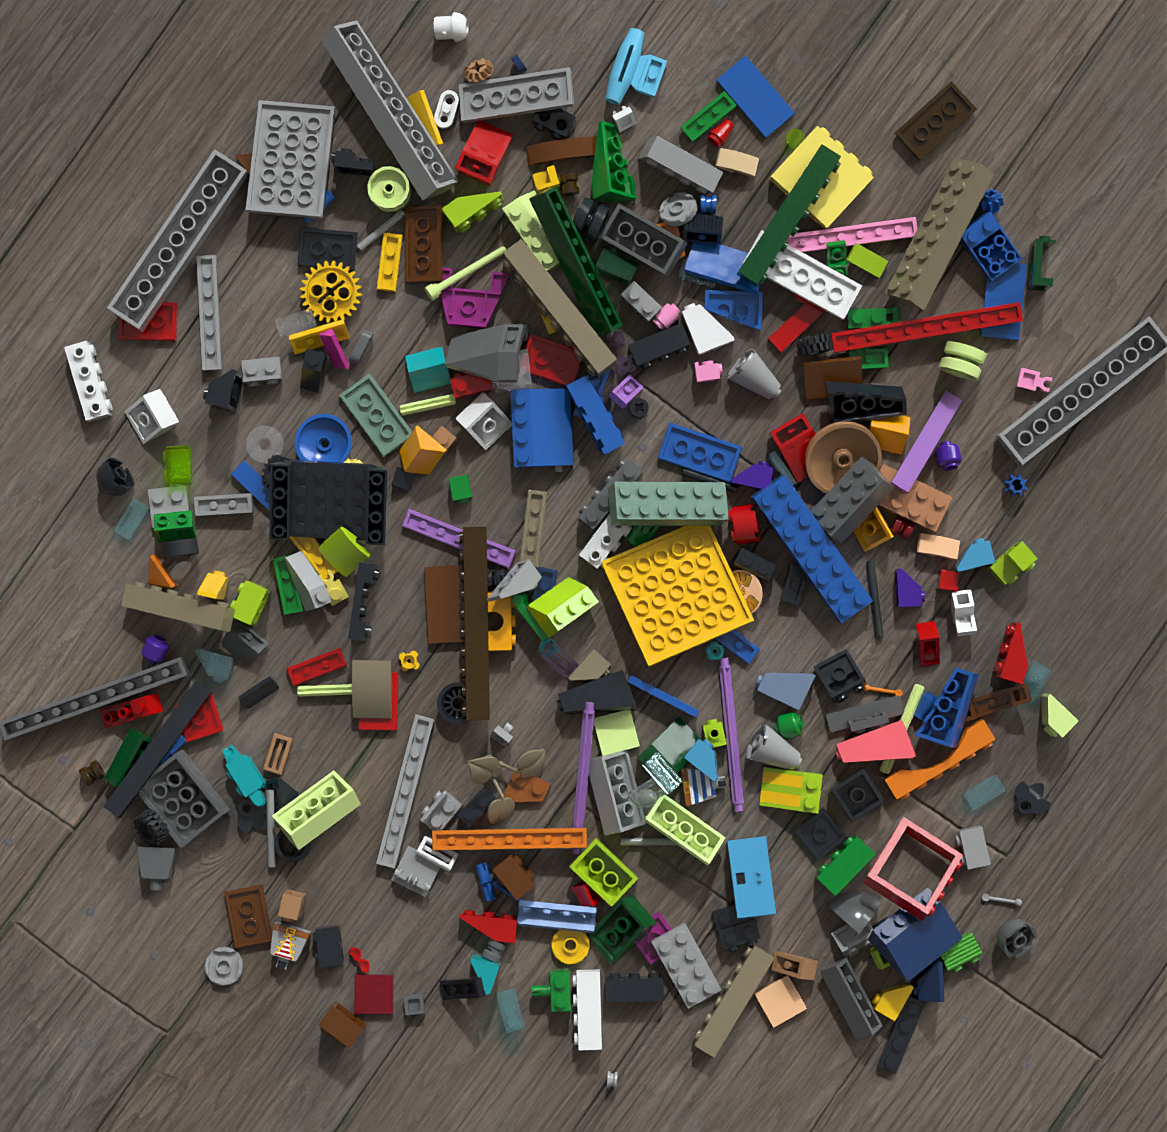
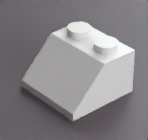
M160 389L143 395L124 411L143 444L167 432L179 422Z
M484 392L455 418L485 450L512 426V422Z

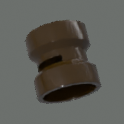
M578 174L559 175L560 182L562 183L561 195H578Z
M97 760L91 762L90 766L79 769L83 781L88 786L93 784L96 779H101L105 776V772Z

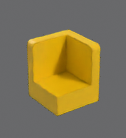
M554 165L547 167L546 171L533 174L537 193L554 186L560 187Z

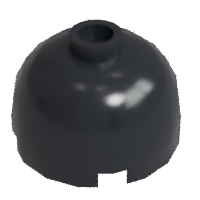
M110 457L100 465L96 473L99 490L110 496H122L134 486L132 474L128 468L124 471L123 467L120 466L122 464L120 460Z

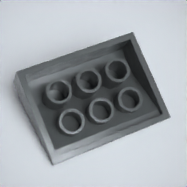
M184 750L177 752L158 767L139 792V796L152 811L155 810L156 814L159 813L161 819L164 818V823L168 825L166 827L169 829L168 833L180 848L184 847L231 810Z

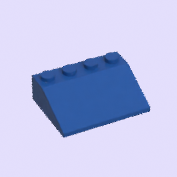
M567 389L510 390L514 467L535 468L574 465L571 397Z

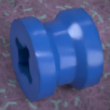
M701 195L700 214H705L706 212L716 214V195L711 197Z

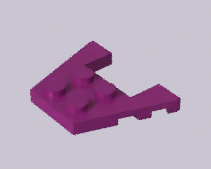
M443 268V281L452 276V268ZM492 272L490 291L451 288V286L441 291V299L448 326L486 329L509 280V273Z

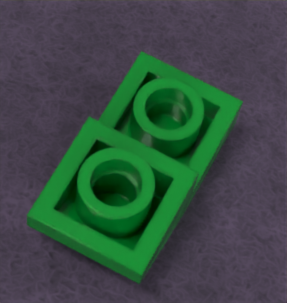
M845 240L826 242L827 267L848 278Z

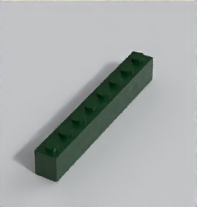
M821 144L739 269L737 276L754 287H757L759 283L761 285L768 277L766 274L769 267L773 269L779 260L776 256L780 251L783 253L789 245L787 239L790 235L795 236L800 228L797 224L800 220L804 221L810 213L807 210L811 203L813 205L816 204L821 196L818 192L821 188L825 189L831 180L828 178L831 172L836 173L840 167V155Z
M554 186L529 198L589 325L599 337L621 327L622 323L557 187Z

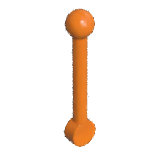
M868 684L864 686L865 692H868L870 690L876 692L895 694L896 696L899 695L900 697L903 694L902 690L897 689L895 691L870 687Z

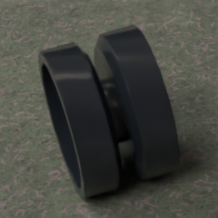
M585 197L574 216L573 222L580 237H582L586 230L584 242L594 247L605 224L610 207L600 204L593 214L594 200Z

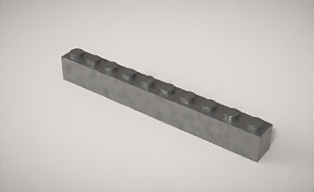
M180 657L0 722V729L4 741L189 676L190 672L185 658Z

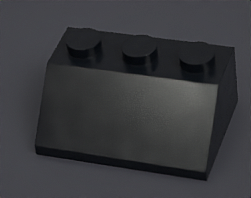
M232 369L211 382L208 388L204 390L203 399L205 404L214 409L236 413L243 375L237 370Z

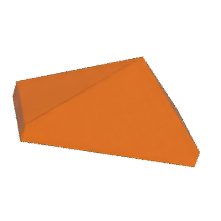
M155 554L151 555L148 584L175 589L178 586L160 559Z

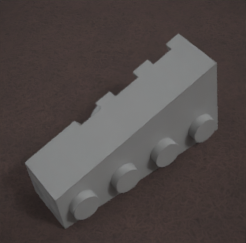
M659 136L648 138L638 158L650 166L663 171V173L679 179L681 183L695 187L696 191L704 195L714 192L723 174L719 169Z

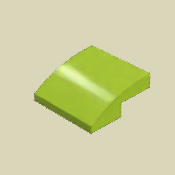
M341 526L318 549L338 572L347 577L358 568L359 562L363 563L369 558L371 552L356 543L357 537Z

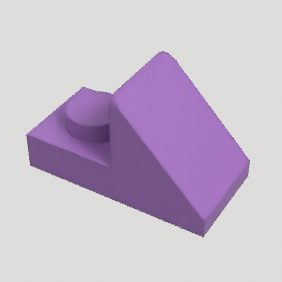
M629 374L608 396L623 409L643 389V386Z

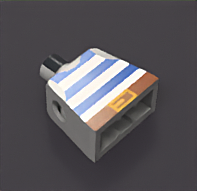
M681 769L686 806L715 798V789L726 788L725 776L719 777L714 782L699 769Z

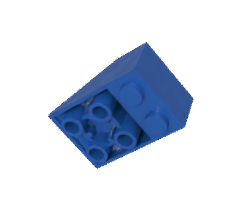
M991 212L983 213L968 224L960 240L964 250L991 281L1023 259Z

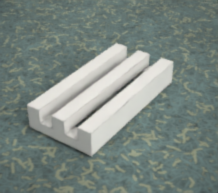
M425 836L415 854L449 872L459 854L453 850H440L453 858L450 859L425 845L427 843L432 846V839ZM430 854L442 859L443 861L431 856Z

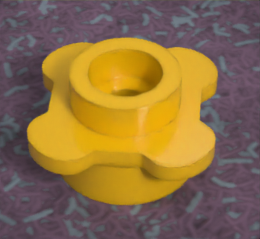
M416 651L399 655L403 671L419 668L420 664L417 662L418 653Z

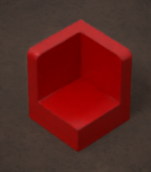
M939 570L936 589L958 591L959 572Z

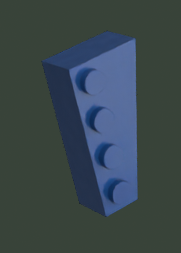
M584 375L567 384L565 388L600 454L605 455L625 443L619 428H616L613 423V416L604 407L605 401L601 394L598 395L594 389L596 387L592 377L588 378L587 375Z

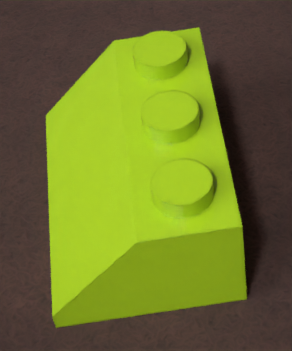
M568 577L529 604L527 609L548 638H550L597 604L598 600L588 586Z
M597 837L591 841L587 848L569 866L611 907L638 879V876Z

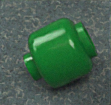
M789 712L778 716L775 730L784 739L797 737L804 730V722L801 715Z

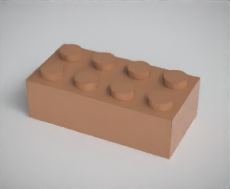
M884 464L881 465L879 470L890 483L898 472ZM915 480L907 494L894 488L880 502L878 507L935 533L953 497Z

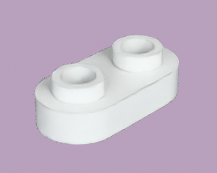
M447 90L440 96L434 120L441 129L451 127L454 122L459 105L458 95L454 91ZM451 98L453 103L447 104L446 100ZM447 117L448 120L447 122L443 123L441 122V118Z

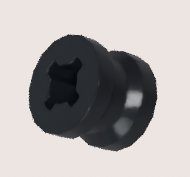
M642 398L634 399L630 404L631 415L635 418H643L647 415L649 410L647 401Z

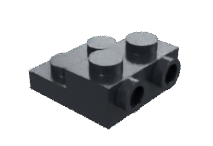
M342 148L341 151L332 152L331 163L337 173L371 176L376 171L373 162H370V159L359 158L358 161L356 154L351 149Z
M848 649L813 666L833 703L836 701L838 703L844 702L848 698L847 695L852 692L858 694L867 685L864 676Z
M735 904L712 911L724 950L728 949V952L739 949L741 944L746 943L747 946L758 943L757 939L761 937L755 919L737 920Z

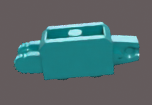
M234 745L225 748L223 754L227 761L226 773L231 780L234 779L237 783L236 790L239 795L250 798L259 807L266 805V798L262 792L266 782L252 758L240 754Z

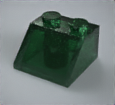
M609 247V249H603L595 268L597 273L630 286L639 263L636 262L637 259L630 255L624 257L619 254L618 250Z

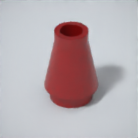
M726 119L709 132L708 141L717 148L723 146L731 130L734 128V124Z

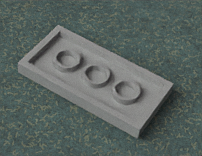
M685 922L651 940L688 1009L721 991L717 980Z

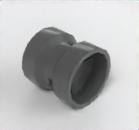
M489 937L488 946L483 950L482 956L499 963L501 959L500 954L507 945L503 942L494 941Z

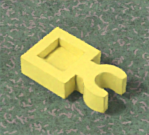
M329 569L327 570L330 575L328 579H324L321 574L319 577L326 585L325 587L331 599L330 603L333 606L348 598L349 595L339 579L333 580V572Z

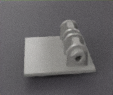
M408 846L391 880L426 897L440 867L415 854L417 850Z

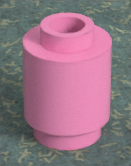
M667 303L655 315L652 322L661 331L668 329L680 318V310L674 304L670 305Z

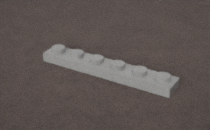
M196 256L202 370H222L217 256Z

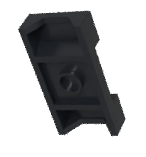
M359 562L348 639L367 641V638L371 637L372 626H369V622L362 621V617H366L367 606H364L365 598L368 599L370 587H367V583L375 584V581H379L380 569H377L378 565Z

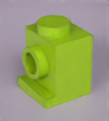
M717 719L707 720L706 725H702L705 739L712 743L714 747L727 745L722 722H717ZM714 729L718 731L716 737L711 736V731Z

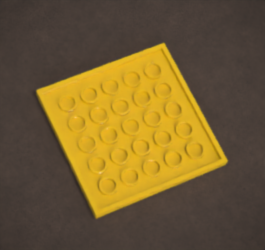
M684 526L601 562L648 667L754 622L753 616L711 526Z

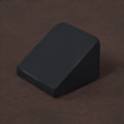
M397 467L391 485L411 491L416 473L405 472L403 468Z

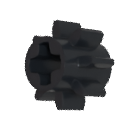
M505 570L491 571L492 576L487 577L488 585L493 586V591L507 575Z

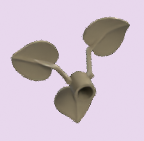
M544 749L531 750L524 753L518 760V768L504 764L492 755L468 761L471 780L475 784H482L491 778L500 795V799L491 802L487 811V817L491 824L494 825L505 820L512 814L515 808V802L512 798L507 797L504 799V795L495 777L501 774L502 767L516 773L520 772L522 778H529L535 775L543 766L545 761Z

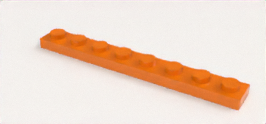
M587 828L433 830L432 847L433 850L587 848Z

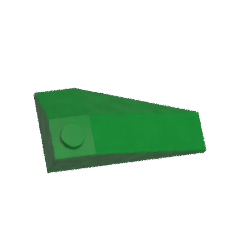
M602 120L598 124L591 181L593 199L605 203L636 200L635 181L633 175L629 176L626 167L629 165L627 159H624L620 150L622 144L616 126Z

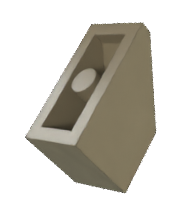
M593 649L568 678L570 680L599 679L600 676L605 677L611 671L609 668L611 664Z

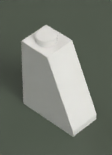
M695 303L684 307L685 310L681 314L698 356L734 342V337L700 304L695 306Z

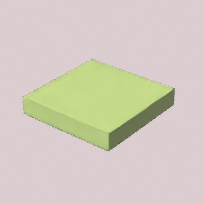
M630 710L594 718L602 756L640 746Z

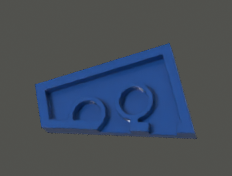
M705 290L704 309L761 331L763 292L754 294L744 291Z

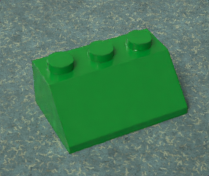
M856 835L854 837L849 836L843 842L844 847L840 851L836 850L829 857L831 859L827 865L822 864L816 871L818 874L815 877L835 896L876 855Z

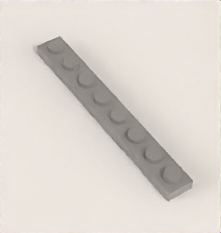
M415 714L376 864L391 868L396 867L434 723L432 718Z

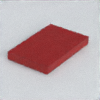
M163 302L143 333L119 318L118 339L177 341L178 303Z
M530 334L520 363V371L566 386L576 380L581 363L574 356L573 353L575 352L572 347L568 348L566 345Z
M392 672V718H359V729L398 730L399 672Z

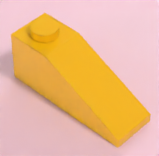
M214 570L213 574L208 573L197 595L224 600L229 577H225L224 572Z

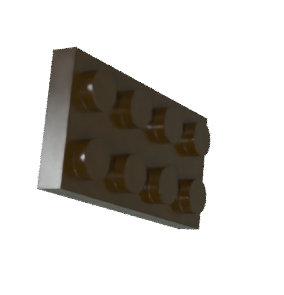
M951 81L894 134L921 161L968 119L977 108Z

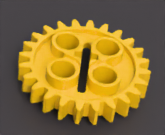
M325 261L324 267L317 263V270L311 267L312 274L305 273L308 280L301 281L306 286L300 288V290L305 291V294L300 296V298H306L303 305L310 306L307 312L314 311L313 318L320 315L319 321H323L326 317L327 323L331 322V318L335 322L338 321V317L345 320V314L352 316L350 310L357 311L354 304H361L357 297L363 295L357 291L362 288V286L356 285L360 279L353 278L356 272L349 273L350 267L347 266L343 269V263L341 262L337 267L335 261H332L331 266ZM331 273L337 275V281L334 284H330L328 281V276ZM342 280L345 281L342 286L334 291V296L329 295L320 304L318 303L319 299L329 293L328 288L333 289ZM317 285H320L323 290L319 296L313 293V289ZM343 288H347L350 293L346 299L340 296V291ZM329 300L335 303V307L331 311H328L325 307L326 302Z

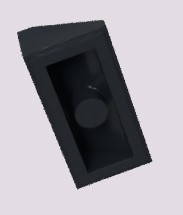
M269 676L240 695L238 699L246 708H251L278 690L279 686L274 678Z

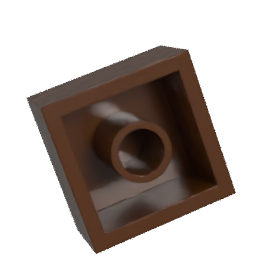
M511 852L493 867V872L513 897L518 900L535 886L536 877L530 869L525 870L522 866L524 862L519 855L516 854L514 856Z
M335 1001L319 1023V1026L324 1034L334 1036L340 1046L350 1048L367 1023Z

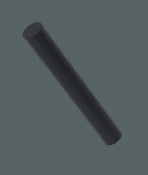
M684 468L682 473L683 476L701 482H725ZM725 482L726 490L737 493L739 486Z

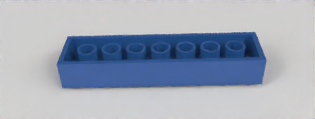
M785 475L779 476L751 496L755 505L838 622H845L873 601Z

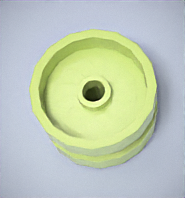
M391 166L381 167L370 176L367 185L368 194L374 205L385 212H397L403 209L408 204L412 194L411 185L406 175L400 169ZM387 187H393L392 191H386Z
M947 341L944 353L949 357L941 358L938 368L960 378L978 381L981 369L976 365L984 364L987 354L980 349L966 344Z

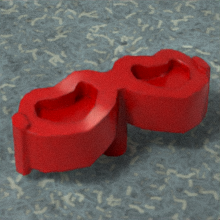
M350 947L349 954L352 955L354 960L358 961L357 964L361 971L367 973L370 968L369 961L361 959V949Z

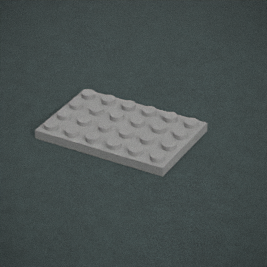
M259 100L246 212L323 219L335 117L334 106Z

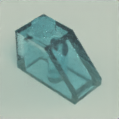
M196 648L195 653L207 674L213 677V681L224 683V680H230L236 658Z
M1029 661L1023 683H1027L1032 698L1030 703L1034 702L1044 687L1051 668L1035 661Z
M511 988L496 993L506 1032L510 1033L526 1028L516 989Z

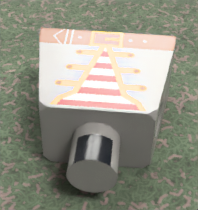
M276 921L273 925L270 951L271 955L278 957L275 967L287 970L289 960L296 962L304 949L311 931Z

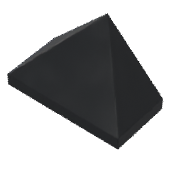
M281 778L266 781L267 790H274V814L299 795L296 790Z

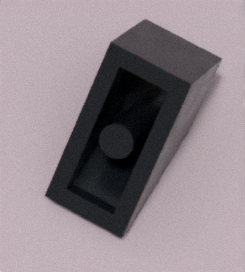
M306 349L302 365L300 389L319 393L327 359L325 353Z

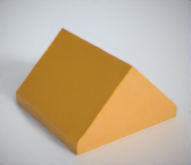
M895 416L870 420L868 430L877 439L881 450L902 455L909 435L910 417Z
M418 425L400 449V454L405 472L429 475L447 450Z
M877 507L853 531L864 552L894 537Z

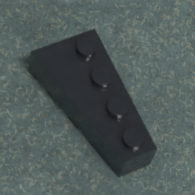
M825 381L827 415L830 424L907 415L906 396L903 388L900 386Z

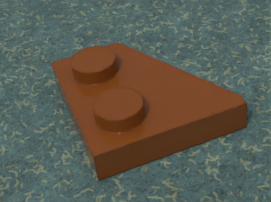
M514 772L503 794L504 799L510 797L514 802L543 801L551 783L534 775L529 778H522L520 772Z

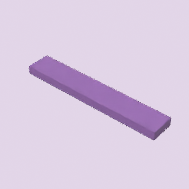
M948 391L944 392L892 480L891 484L905 494L909 492L962 402L961 399Z
M408 509L402 527L464 551L463 543H460V532H463L462 529ZM487 540V560L509 569L516 551Z

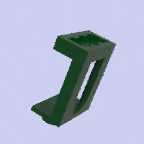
M1039 236V239L1030 244L1027 290L1047 291L1053 286V278L1041 277L1043 248L1049 249L1056 243V240H1051L1050 236Z

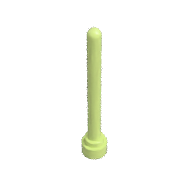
M500 247L438 285L436 283L425 287L428 297L432 301L437 299L441 291L502 256L503 252L507 249Z

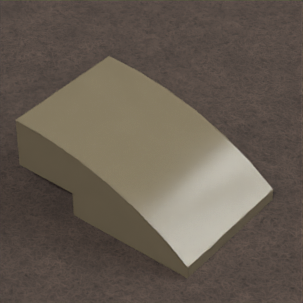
M352 660L353 718H392V661Z

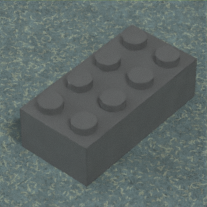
M621 204L617 205L600 235V238L667 277L670 276L688 244L681 238Z
M861 457L811 510V513L832 538L843 543L895 487L873 463Z

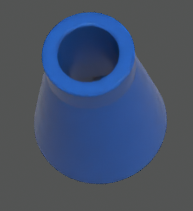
M926 691L921 695L914 715L924 720L938 697Z

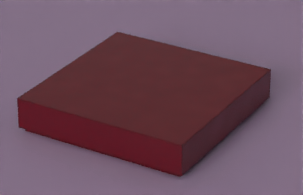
M355 974L354 1014H393L394 974Z

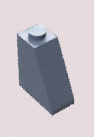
M764 673L763 676L759 675L755 685L758 686L756 690L799 710L816 675L807 673Z

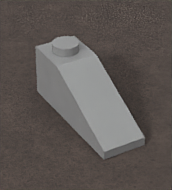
M302 551L284 558L305 611L319 608L331 602L325 584Z
M529 559L518 562L487 600L490 602L527 590L532 591L538 586L537 583L542 576Z

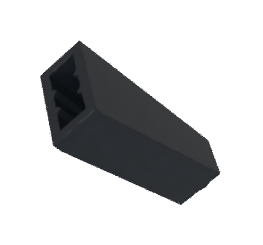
M623 670L559 693V700H556L560 711L564 710L566 715L583 714L586 702L594 703L595 713L637 709Z

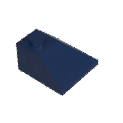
M938 959L925 968L915 978V984H912L914 987L912 990L913 996H916L919 1001L945 1002L942 962Z

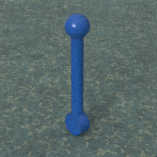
M497 880L492 881L493 888H498L518 902V905L519 900H524H516L508 890L499 885Z

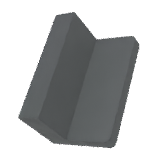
M240 620L231 627L230 632H227L221 641L250 666L269 644Z

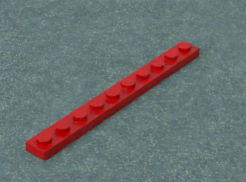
M1020 302L831 333L830 335L833 352L837 353L1018 323L1023 321Z

